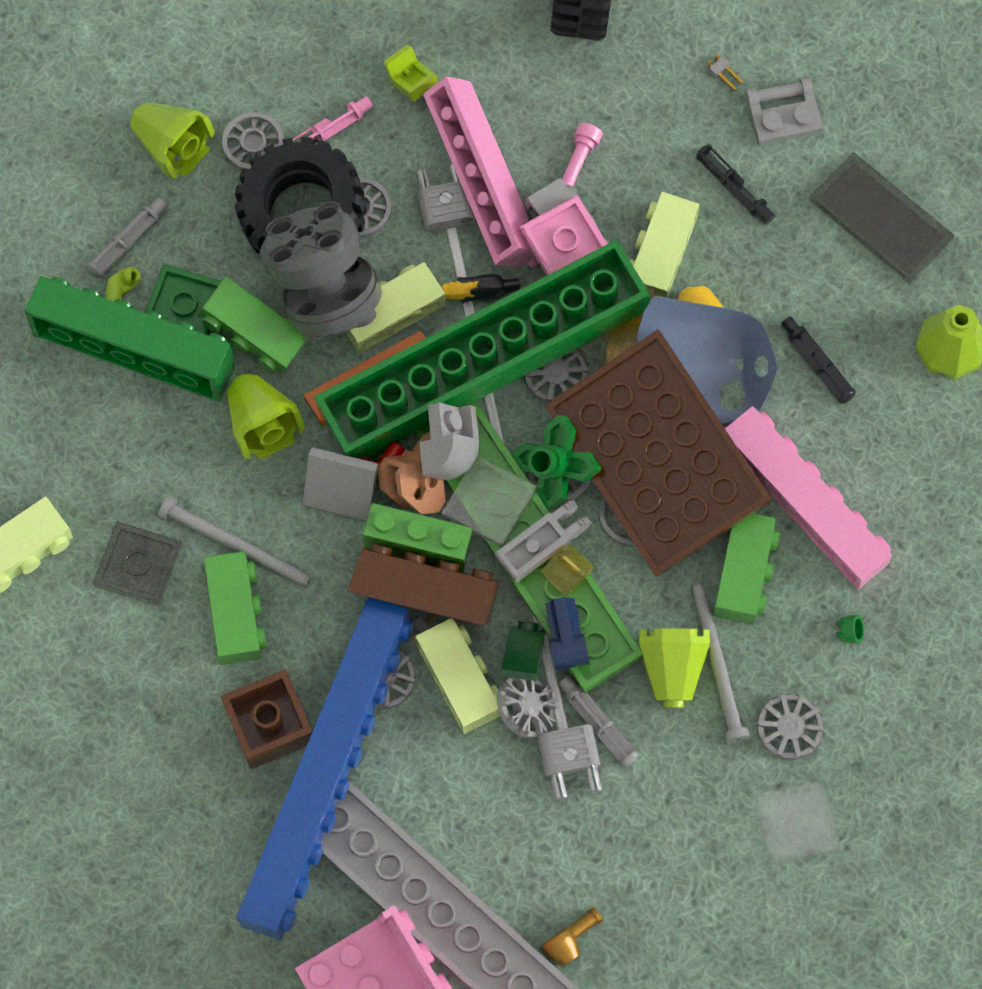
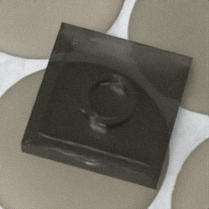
M117 521L93 585L159 607L180 552L182 541Z

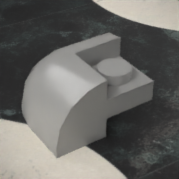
M438 402L428 405L431 439L420 442L422 475L439 480H451L469 471L478 456L479 436L476 407L472 405L455 407Z

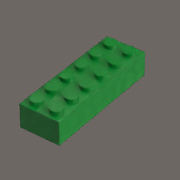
M40 276L24 310L32 334L36 337L217 402L221 401L235 369L231 344L221 335L215 333L205 335L197 332L190 324L185 322H177L175 324L166 321L162 315L154 311L147 310L145 313L133 309L131 304L120 299H115L114 302L102 298L101 294L89 288L80 290L71 287L67 281L59 277L49 279Z

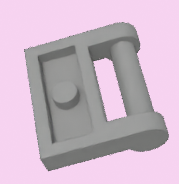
M809 76L799 78V82L760 90H757L756 87L745 89V97L758 145L823 132V125L813 92V84ZM802 95L803 102L761 110L759 104Z

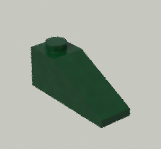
M518 621V626H510L500 676L531 681L537 680L545 638V631L538 629L539 623Z

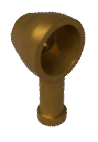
M594 907L590 908L584 916L540 946L541 949L561 967L565 966L581 954L576 938L594 925L602 923V916Z

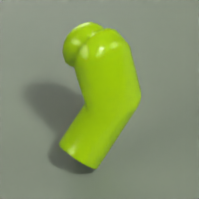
M128 267L110 277L106 285L105 299L113 302L115 299L122 300V296L136 287L140 281L141 274L139 270L135 267Z

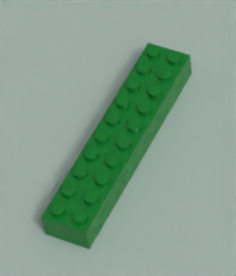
M616 239L314 396L319 412L343 455L358 459L370 457L387 448L391 442L396 443L429 426L428 405L440 402L455 407H463L487 396L642 315L650 303V293Z

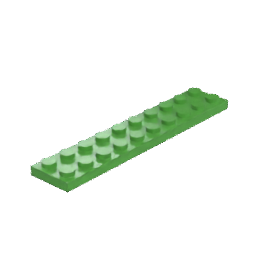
M475 401L469 405L476 407L479 436L478 456L469 471L455 479L445 480V482L495 556L499 549L548 514L549 511ZM430 425L414 433L419 441L423 435L430 431ZM568 544L518 583L512 579L501 565L549 640L552 638L545 603L562 597L575 599L580 620L581 634L584 633L590 664L568 669L582 688L584 694L642 659L640 647L571 544Z

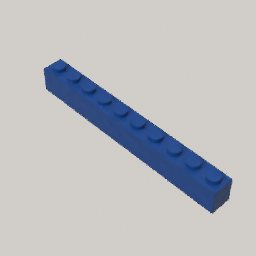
M371 597L367 598L236 916L241 927L280 941L285 931L290 932L293 928L297 914L294 908L298 898L303 899L308 891L310 879L307 876L311 866H317L323 852V846L320 844L325 832L330 833L336 820V813L334 812L338 800L343 801L349 788L347 777L351 768H357L362 756V748H360L364 736H370L375 724V716H373L377 704L382 705L386 698L388 685L385 683L390 672L395 673L401 658V654L398 651L402 641L407 642L411 636L413 622H411L408 608Z

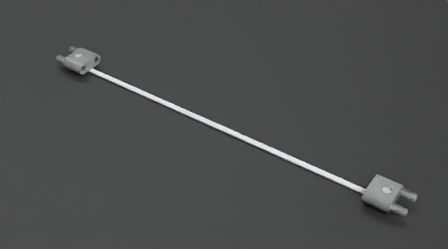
M453 164L449 166L453 182L431 186L428 170L423 169L425 187L422 171L419 170L417 176L420 190L417 192L425 230L430 232L447 230L457 279L458 277H467L456 227L472 224L476 221V218L462 185L457 180ZM472 301L463 304L466 317L475 313ZM492 392L484 397L489 422L504 443ZM545 634L542 660L549 690L552 689L553 691L550 695L552 699L556 698L555 704L557 708L554 709L558 727L556 731L546 732L537 736L546 778H551L555 799L560 800L557 777L562 799L567 797L563 776L586 772L589 790L595 793L591 774L592 770L596 790L599 792L602 790L598 774V768L601 767L593 727L588 724L568 728L549 641Z

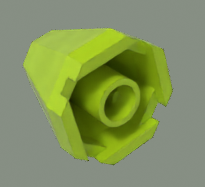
M149 102L138 106L131 115L130 127L162 173L171 179L178 178L177 174H181L184 177L188 176L209 153L210 147L205 144L208 137L213 140L215 130L209 117L198 110ZM175 155L181 157L178 162L173 159Z
M956 305L924 319L915 348L928 371L936 374L938 372L946 375L945 377L955 380L980 368L982 363V326L973 309Z
M242 374L231 382L227 389L233 434L244 459H252L250 454H256L258 459L263 460L296 441L293 434L296 430L301 434L305 429L301 413L294 402L258 375Z
M659 628L654 629V632H650V636H647V629L638 630L637 644L642 653V661L655 701H663V708H684V701H692L710 645V630L703 629L699 632V636H697V629Z

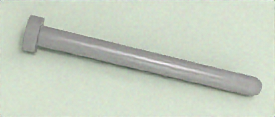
M171 496L164 500L159 510L158 517L167 521L171 517L236 552L245 551L247 558L300 586H307L311 579L302 570L177 506V499Z
M697 582L692 585L691 591L701 629L710 630V645L707 652L728 727L724 737L727 744L746 741L750 738L748 728L742 727L705 586L701 582Z

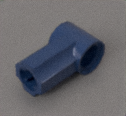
M562 597L545 603L552 638L549 642L555 671L589 665L584 633L581 634L575 599Z

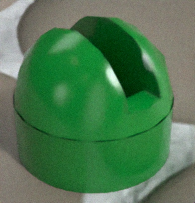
M848 615L842 617L836 623V626L841 627V631L836 632L841 641L845 643H860L863 640L864 624L860 615Z

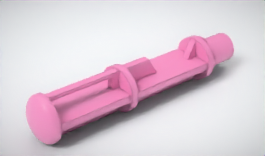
M367 96L357 102H349L347 104V113L333 122L325 118L292 140L298 139L311 130L313 134L309 137L312 138V141L314 139L326 141L352 123L360 120L363 117V113L373 108V104Z

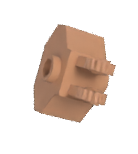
M430 431L420 438V441L417 442L412 451L405 449L402 455L384 457L378 467L380 490L400 508H413L415 512L421 515L439 512L446 501L443 480L422 475L420 442L431 439Z

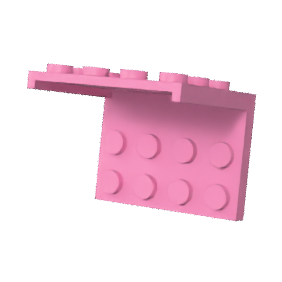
M395 905L382 912L373 922L294 969L306 989H452L443 974L436 976L429 963L434 961V958L423 941L417 944L411 934L415 926L405 909L398 912Z

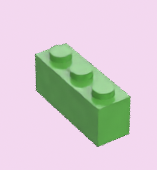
M225 276L198 314L203 319L202 323L208 329L215 333L220 331L230 338L229 342L233 347L243 353L250 352L258 358V364L271 373L277 371L281 374L305 342L301 333L297 332L288 320L227 276Z
M376 503L371 505L363 532L364 547L371 548L372 543L391 547L392 554L404 557L406 552L417 553L426 556L425 562L438 565L439 560L459 564L460 571L465 569L473 540V528Z
M753 513L731 528L713 616L753 625L756 615L763 616L767 595L761 594L763 582L770 583L774 563L767 562L769 551L777 550L780 531L774 530L776 518Z
M245 551L204 557L220 665L262 659L260 648H267L264 627L257 628L255 615H262L259 594L252 595L251 583L257 582L254 561H247Z

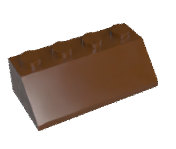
M372 543L371 549L364 548L361 550L348 592L483 626L490 622L500 583L499 580L492 579V572L473 568L471 574L459 571V564L439 560V564L434 565L426 563V556L406 552L405 557L391 554V547Z

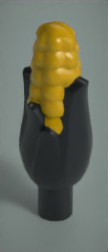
M483 274L474 277H458L457 281L443 284L441 288L445 293V299H462L464 304L470 301L496 300L501 298L505 292L520 290L519 278L502 279V276L497 274Z

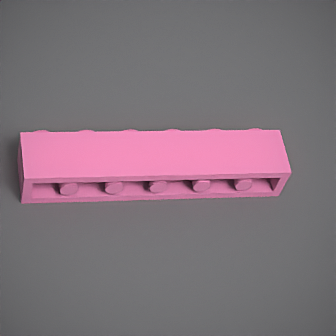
M446 76L426 91L423 96L495 265L519 268L535 257L519 231V227L530 221L471 82Z
M752 406L726 427V431L767 493L859 590L889 564L892 557L890 546L881 536H874L871 533L863 516L856 510L851 511L843 503L844 498L834 486H827L820 478L821 474L812 462H805L798 455L797 447L787 436L782 437L774 429L775 425L772 419L764 412L759 413Z

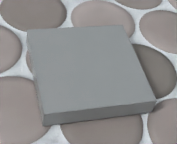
M311 447L307 462L303 505L367 521L374 500L378 463Z

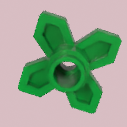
M557 415L545 425L543 445L524 443L511 454L522 472H532L539 478L536 493L547 509H555L567 499L568 478L588 482L601 471V466L592 453L572 452L577 430L565 415Z

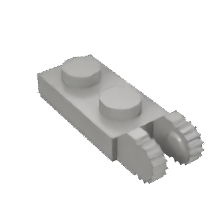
M570 500L552 514L550 512L495 553V558L516 583L590 527L591 521L587 517L578 519L565 530L559 524L573 515L576 509H578V505L573 500Z

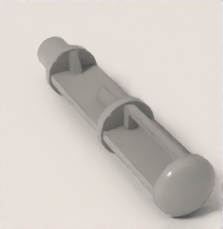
M157 197L148 207L144 206L142 211L117 236H114L112 241L91 262H88L87 268L90 273L97 278H102L104 273L124 253L129 251V248L154 222L156 223L159 220V214L167 207L166 202Z
M570 676L561 680L559 686L567 694V701L571 703L587 724L592 725L596 736L601 739L620 762L621 766L631 765L637 759L638 752L631 746L588 693L584 694L582 688Z

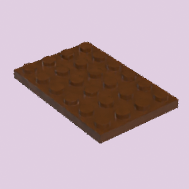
M659 329L544 405L553 419L557 415H565L577 430L572 448L574 452L592 453L601 466V471L592 477V480L656 577L773 501Z

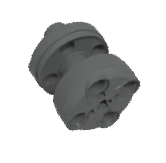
M330 201L317 207L302 209L288 216L278 217L267 225L266 232L268 235L261 246L260 257L272 280L278 286L284 288L282 294L284 311L291 326L301 333L305 341L314 342L324 337L336 336L373 322L377 314L375 308L382 295L381 284L369 262L359 256L361 250L359 232L353 218L341 209L339 203Z

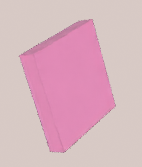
M578 195L519 227L520 233L546 275L607 245L606 240Z

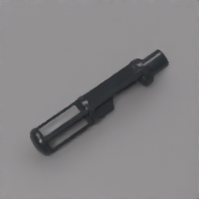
M705 145L699 149L696 159L716 177L752 216H758L766 225L775 218V214L767 207V201L765 199L757 200L744 187L745 180L711 145ZM712 151L729 168V170H727L710 152ZM703 159L722 176L721 179L708 167Z
M792 316L786 318L781 325L788 333V340L792 342L815 371L816 375L820 377L837 398L840 404L849 402L855 396V389L847 382L833 362L807 332L806 328L799 326Z

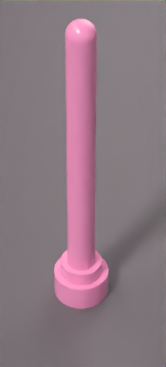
M579 123L575 131L574 144L576 148L562 178L566 185L574 186L587 153L591 152L593 148L598 147L603 132L592 124ZM534 257L527 262V265L531 268H536L539 262Z

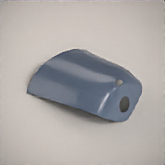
M653 296L643 313L638 329L637 343L659 329L722 424L735 421L752 406L759 410L769 394L777 373L776 356L764 325L751 315L740 311ZM761 355L768 361V371L764 377H760L755 369L756 360ZM740 358L744 360L743 370H739L736 367V361ZM734 380L741 382L745 394V402L741 408L732 410L722 409L718 392Z

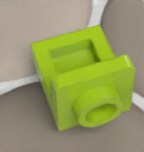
M408 44L383 62L391 83L413 102L421 98L426 91L439 82L436 74L417 60L413 48Z

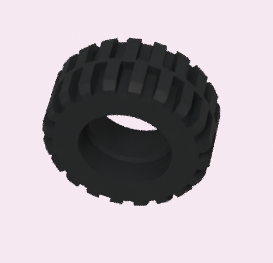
M554 0L550 31L557 36L599 41L606 38L611 0Z
M301 137L300 142H293L292 138L282 139L283 145L275 147L272 143L264 148L266 153L261 157L255 154L249 160L251 164L250 170L244 168L239 176L242 185H237L235 189V198L237 200L235 204L236 214L246 239H248L252 249L257 254H260L261 246L268 235L266 227L274 220L271 216V209L275 199L285 189L299 183H315L328 189L331 193V201L339 203L341 209L353 218L358 232L363 231L365 225L363 215L367 213V204L360 178L353 163L347 161L346 155L338 148L332 151L331 145L328 142L319 140L317 144H314L310 137Z

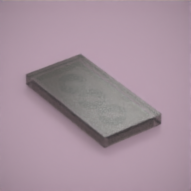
M855 152L809 198V201L908 284L928 266L954 237L949 230Z

